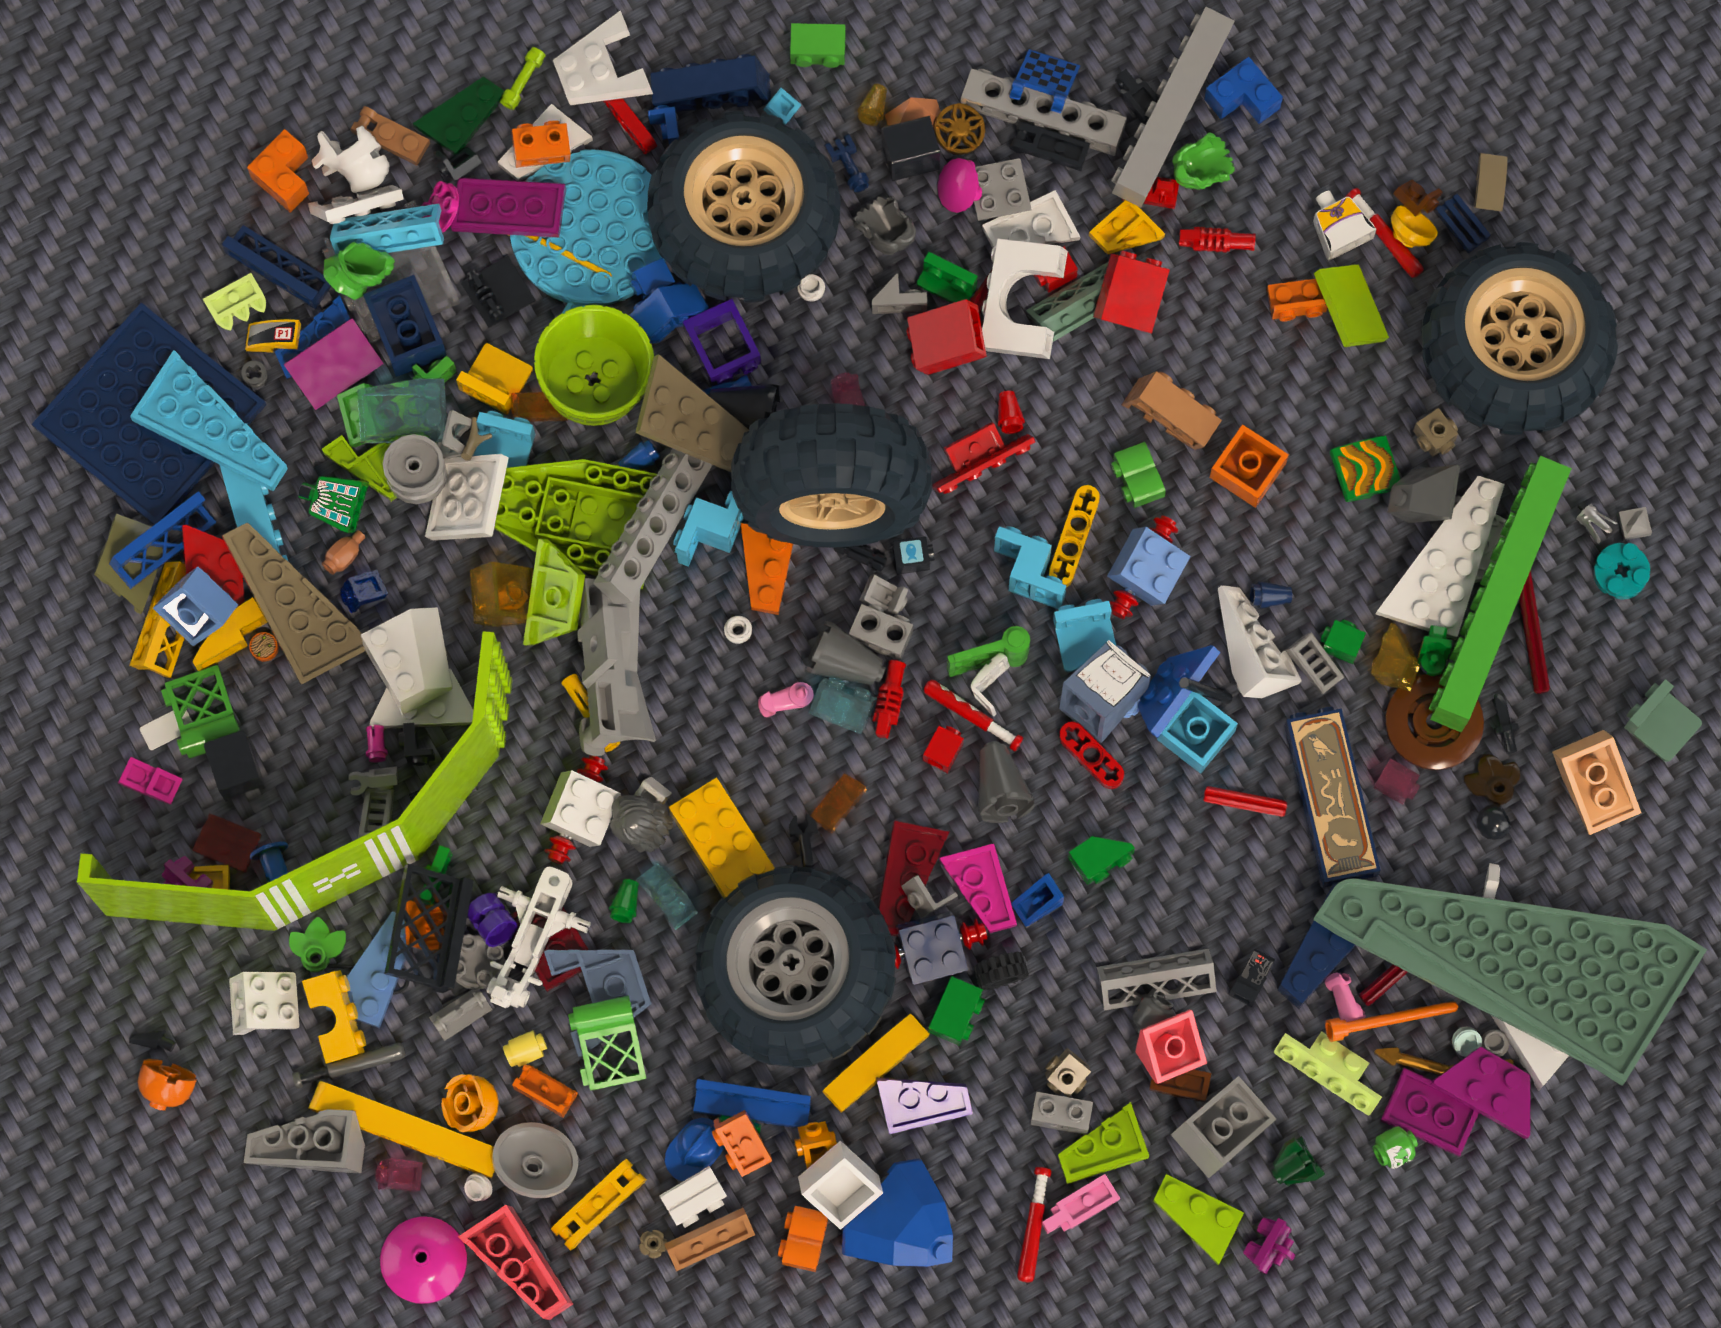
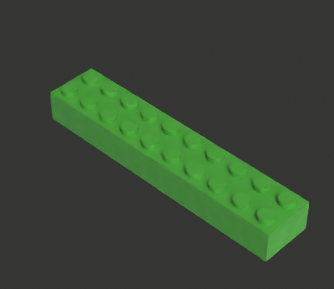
M1540 456L1536 464L1531 462L1528 470H1526L1520 484L1525 488L1520 487L1510 509L1515 513L1510 512L1508 519H1506L1500 535L1505 537L1499 538L1490 557V560L1495 562L1490 561L1480 582L1484 588H1479L1470 606L1474 613L1469 612L1459 633L1464 638L1459 637L1449 658L1454 662L1448 663L1439 682L1443 689L1438 688L1429 706V710L1433 711L1430 720L1462 732L1468 723L1572 468Z

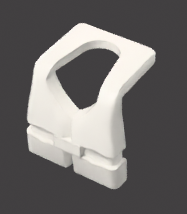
M998 653L991 659L988 665L985 664L971 683L975 699L993 717L996 715L994 706L981 692L1010 667L1007 656L1003 653Z

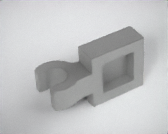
M397 766L371 769L365 773H350L349 780H358L361 783L359 787L351 788V794L360 795L368 786L369 788L383 791L393 788V785H398Z

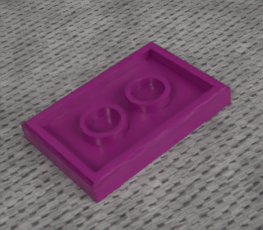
M350 318L283 365L313 408L317 410L384 363L353 318Z
M1403 1068L1380 1121L1393 1127L1399 1126L1406 1132L1411 1131L1415 1137L1460 1157L1479 1113L1431 1086L1432 1080Z

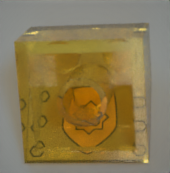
M491 561L471 569L470 580L474 624L493 627L526 624L534 568Z

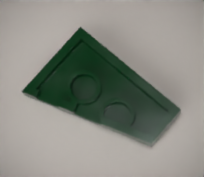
M483 76L415 121L413 126L455 156L464 149L499 105L505 91Z

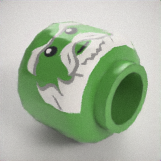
M1396 1126L1376 1137L1373 1152L1382 1166L1395 1169L1415 1158V1147L1418 1146V1143L1411 1131L1406 1132L1403 1128Z

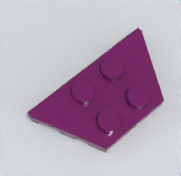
M1479 1047L1463 1060L1450 1067L1445 1073L1432 1080L1431 1086L1524 1139L1529 1138L1530 1075L1483 1047Z

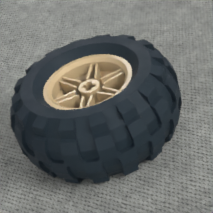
M838 403L813 404L771 413L770 417L758 419L750 425L749 431L744 432L742 443H738L731 463L733 498L738 509H741L743 519L748 521V526L756 532L767 534L768 538L795 545L826 548L850 547L893 538L904 533V529L913 527L919 521V516L925 510L932 492L931 455L917 428L909 425L907 419L897 414L887 413L883 409L870 406Z

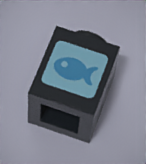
M926 536L893 541L897 575L930 570V561H935L933 545H927Z

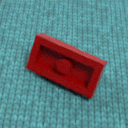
M1156 177L1143 204L1175 209L1179 184L1174 179Z

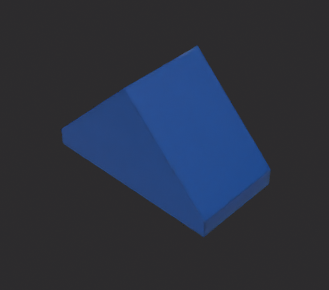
M1048 873L1016 898L1011 905L1025 927L1062 906L1064 896Z

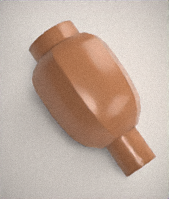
M357 530L351 537H343L335 542L325 553V560L322 562L325 570L332 575L336 572L344 571L357 557L359 544L366 538L365 535Z

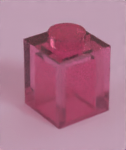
M1390 758L1374 789L1403 805L1407 798L1413 800L1418 792L1420 785L1416 782L1420 775Z

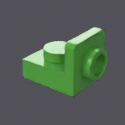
M448 356L442 360H436L429 367L427 374L417 364L412 366L415 383L423 390L427 387L432 393L437 391L457 372L454 362Z

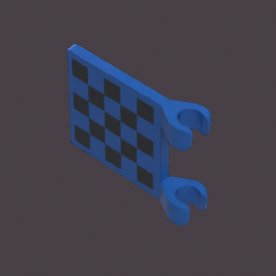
M1029 49L1017 77L1012 83L1009 97L1020 100L1024 87L1054 96L1051 111L1061 113L1080 65Z

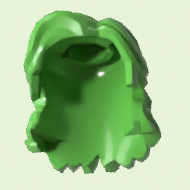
M1207 133L1196 143H1187L1174 154L1172 160L1177 183L1185 188L1200 190L1216 182L1229 181V175L1235 171V167L1231 162L1233 161L1232 157H1226L1230 153L1228 149H1225L1226 142L1222 141V138L1216 137L1213 133Z

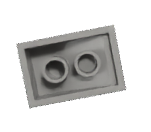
M1238 1076L1187 1119L1171 1136L1203 1173L1210 1178L1270 1126L1276 1118Z

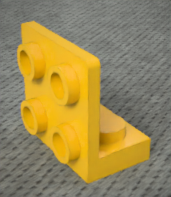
M486 343L469 372L461 371L456 381L460 391L507 415L533 372V367Z

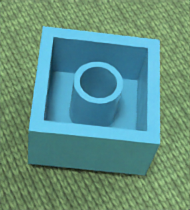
M1191 692L1157 740L1201 774L1235 733L1238 723L1202 695Z

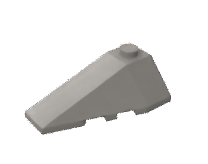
M327 1109L307 1118L295 1119L294 1122L285 1125H276L247 1134L244 1163L330 1172L361 1173L365 1143L356 1112L353 1110Z

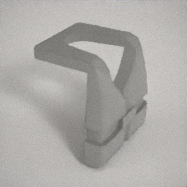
M454 410L449 411L448 418L441 419L437 433L439 439L435 442L442 451L443 458L446 459L461 456L465 445L459 439L472 425L470 418Z

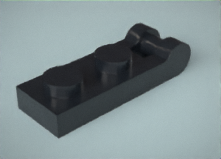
M1018 122L1015 129L1017 132L1016 137L1011 140L1009 146L1012 151L1026 153L1082 171L1090 143L1029 123ZM1027 137H1034L1033 144L1026 142Z

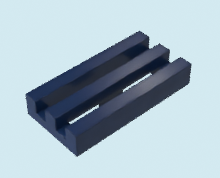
M1458 194L1435 209V213L1467 253H1470L1490 238V233ZM1454 205L1458 207V209L1462 212V214L1478 232V234L1481 236L1480 238L1470 227V225L1466 222V220L1462 217V215L1458 212V210L1454 207ZM1446 210H1449L1463 230L1474 241L1472 244L1446 214Z

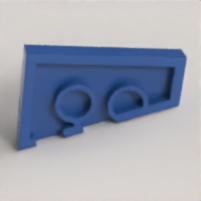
M340 295L332 301L333 304L323 313L320 312L313 318L314 320L300 331L298 349L278 348L275 351L286 379L292 376L283 364L350 319Z

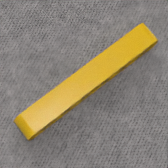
M319 1081L308 1107L310 1110L317 1113L327 1109L353 1110L356 1112L361 1130L468 1171L481 1173L487 1178H492L495 1171L492 1163L494 1146Z

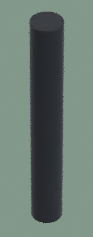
M1187 677L1181 678L1179 682L1181 688L1225 704H1229L1233 698L1228 692Z

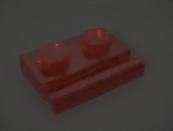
M209 813L206 824L203 826L195 843L193 852L246 873L251 863L250 854L257 849L262 835Z

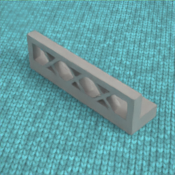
M1209 949L1097 967L1104 1010L1139 1005L1142 998L1153 996V994H1158L1167 1000L1217 992L1214 963ZM1208 974L1209 984L1197 986L1192 983L1197 975ZM1172 979H1177L1181 982L1178 988L1174 990H1168L1163 987ZM1142 984H1149L1154 987L1148 994L1140 995L1136 992L1137 988ZM1120 988L1125 991L1121 998L1109 1000L1108 990Z

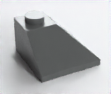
M1448 465L1413 469L1392 486L1387 513L1407 523L1452 519L1460 466Z

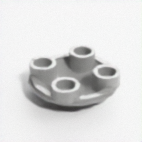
M464 935L456 982L468 989L480 990L488 988L492 977L497 978L501 971L490 966V962L495 961L502 965L505 964L502 947H489L480 935Z

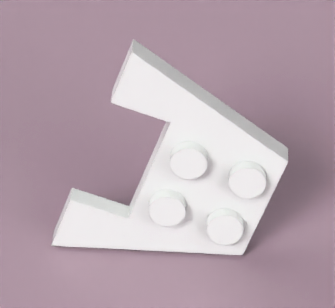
M621 11L553 60L570 105L653 94L643 68L618 78L605 45L630 36Z

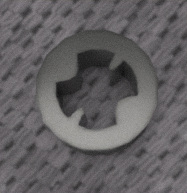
M249 361L242 368L241 375L245 384L249 387L259 388L266 383L268 374L261 362ZM259 369L260 377H254L251 380L249 372H255Z

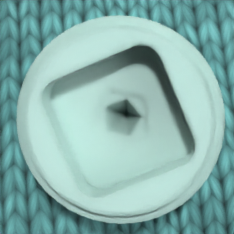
M1462 1027L1454 1033L1452 1045L1459 1055L1467 1057L1471 1052L1482 1047V1038L1474 1028Z

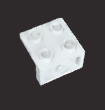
M242 972L229 979L233 1035H244L255 1029L299 1028L296 974L294 972Z

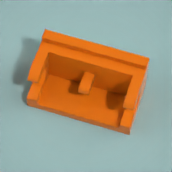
M525 1064L522 1074L512 1084L514 1090L564 1118L578 1092L533 1066Z

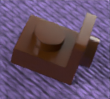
M1412 179L1399 186L1393 194L1416 217L1423 212L1427 214L1432 212L1438 206L1439 201L1437 199L1443 191L1438 188L1426 194L1424 188Z

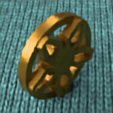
M957 103L946 107L940 112L934 124V132L937 142L943 149L952 154L964 155L971 153L982 143L985 135V124L983 117L974 108ZM957 109L960 111L961 118L956 116ZM952 110V120L950 118L942 119L944 114ZM965 111L969 112V113L972 114L973 116L968 117L967 119H965V116H966ZM977 120L978 123L975 126H970V121ZM940 123H948L950 125L947 128ZM979 127L980 133L977 139L975 133L971 131H975ZM940 130L949 133L946 142L943 140ZM970 136L974 143L967 140V137ZM951 139H954L956 143L950 146ZM961 141L969 147L967 149H956Z

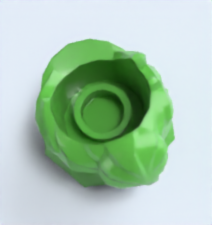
M352 242L344 250H340L338 254L324 260V278L337 293L356 300L367 293V286L372 287L380 284L385 275L391 274V271L394 269L395 260L389 253L375 250L368 244Z

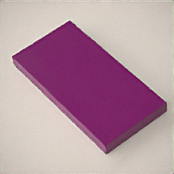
M459 178L457 180L456 188L459 194V206L451 224L452 231L560 238L566 195L565 184Z

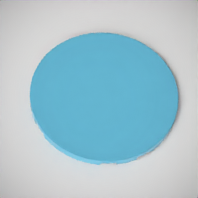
M580 150V152L571 154L570 162L544 165L526 180V182L560 183L566 185L560 238L539 237L537 241H534L526 236L510 235L512 249L520 268L537 288L559 301L565 303L572 302L578 306L610 305L635 295L630 285L633 271L662 258L655 247L649 226L647 202L648 188L652 175L646 171V168L636 161L615 152ZM542 238L547 240V247L540 244ZM549 242H551V243H553V244H555V245H557V246H559V247H561V248H563V249L558 250V251L553 250V249L549 246ZM567 250L573 253L577 260L588 261L610 272L612 277L605 272L596 273L561 255V253Z

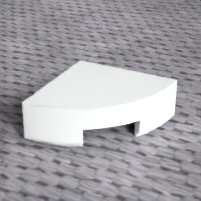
M1489 863L1483 898H1495L1500 877L1499 865Z

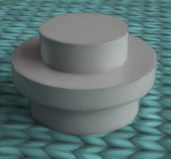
M1489 1030L1481 1037L1482 1047L1498 1057H1502L1509 1048V1040L1500 1030Z

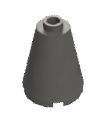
M826 620L824 625L828 629L826 632H819L808 657L812 665L811 667L805 666L804 671L809 674L871 686L874 681L879 683L886 668L882 666L883 660L833 622Z
M997 741L989 742L979 752L980 816H982V820L990 823L1009 822L1008 817L1017 815V819L1024 817L1035 807L1034 798L1006 745L1000 744Z

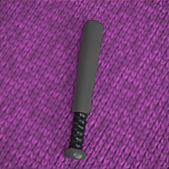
M393 1043L329 1063L326 1067L304 1072L303 1074H300L299 1071L292 1073L296 1089L303 1088V1084L326 1077L334 1078L401 1060L406 1055L402 1043Z

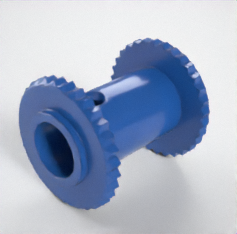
M286 842L269 843L257 848L250 854L251 860H260L268 883L288 873L282 852L288 849Z

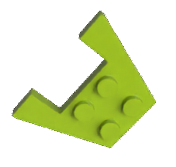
M410 388L390 402L405 426L366 453L358 457L342 435L322 448L325 456L358 479L369 482L368 486L391 502L397 497L390 490L384 474L383 459L386 450L391 443L402 436L412 434L426 436L418 407Z

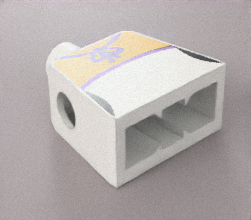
M1325 191L1316 197L1321 210L1315 213L1313 223L1328 261L1374 239L1375 226L1350 197H1345L1336 202L1330 191Z

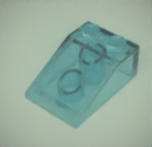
M412 379L358 389L361 443H393L402 436L412 434L426 436L434 442H442L447 422L444 379Z

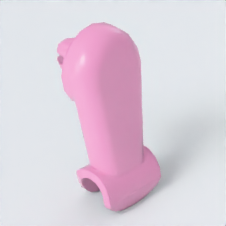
M797 682L772 694L768 691L758 699L759 710L764 717H770L775 715L777 711L803 708L812 702L814 697L813 690L807 683Z
M1333 973L1326 978L1325 985L1330 991H1333L1340 1019H1345L1347 1022L1365 1018V1012L1356 1003L1348 984L1352 982L1349 974Z

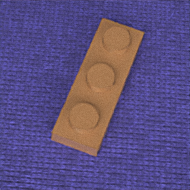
M741 1208L664 1245L675 1270L679 1271L754 1236L755 1233L744 1208Z

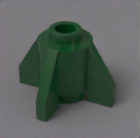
M1302 1136L1298 1139L1294 1137L1283 1145L1277 1158L1273 1161L1274 1168L1271 1170L1279 1184L1285 1183L1287 1186L1315 1181L1325 1175L1324 1170L1315 1162L1309 1152L1305 1139Z

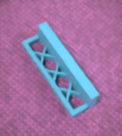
M440 204L345 218V221L333 224L330 241L335 254H338L340 250H344L352 242L365 243L375 250L387 253L442 245L444 237L439 225L441 207Z

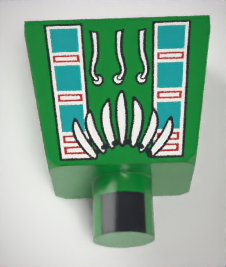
M319 476L316 486L303 482L298 497L311 501L310 515L343 532L355 533L369 482Z

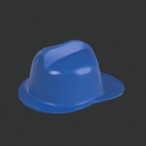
M708 1118L691 1120L670 1143L665 1153V1164L667 1170L674 1178L685 1181L708 1166L711 1167L721 1155L724 1145L719 1147L712 1135V1131L715 1130L713 1120Z

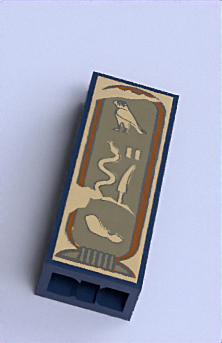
M1325 707L1317 710V714L1307 715L1306 712H1300L1291 715L1290 719L1286 720L1284 727L1322 888L1332 886L1333 883L1337 885L1347 879L1363 880L1378 877L1381 870L1342 708L1334 710V707Z

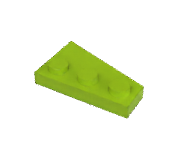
M1131 1102L1113 1117H1109L1102 1122L1099 1127L1088 1135H1084L1058 1154L1067 1184L1149 1158V1153Z
M1166 1174L1153 1202L1180 1226L1219 1266L1244 1212Z

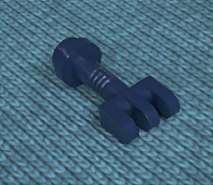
M847 134L844 136L846 146H843L838 138L834 140L837 150L834 151L830 143L825 144L824 147L832 163L841 159L850 176V179L847 181L849 188L854 190L855 193H859L868 188L869 178L866 173H860L851 157V154L856 153L857 149L851 136Z

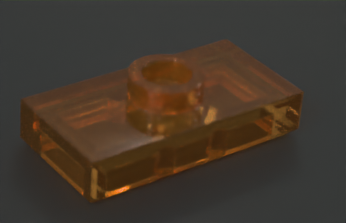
M543 392L511 394L513 420L515 417H519L529 422L568 421L567 418L554 409Z

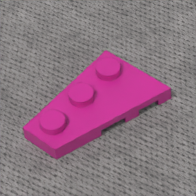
M994 844L939 858V861L980 921L984 923L989 933L1017 926Z

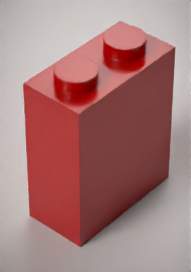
M1122 250L1120 255L1111 253L1093 317L1152 334L1170 270L1162 268V262L1146 258L1145 262L1136 260V254Z
M965 299L907 317L909 325L907 327V336L912 343L913 349L911 360L916 370L930 375L987 357L979 309L975 303Z

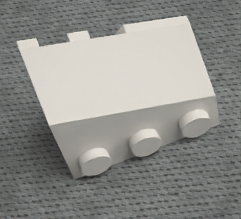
M438 607L409 609L361 634L365 651L402 715L453 689Z

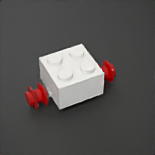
M589 755L588 758L583 757L584 769H577V772L572 770L561 772L540 823L560 833V836L549 838L553 843L552 848L544 850L545 853L549 854L547 859L563 865L564 861H571L567 853L569 850L576 849L570 841L571 839L589 847L601 845L612 818V804L616 798L621 796V793L599 783L603 782L600 772L608 770V767L604 765L605 760L598 756Z

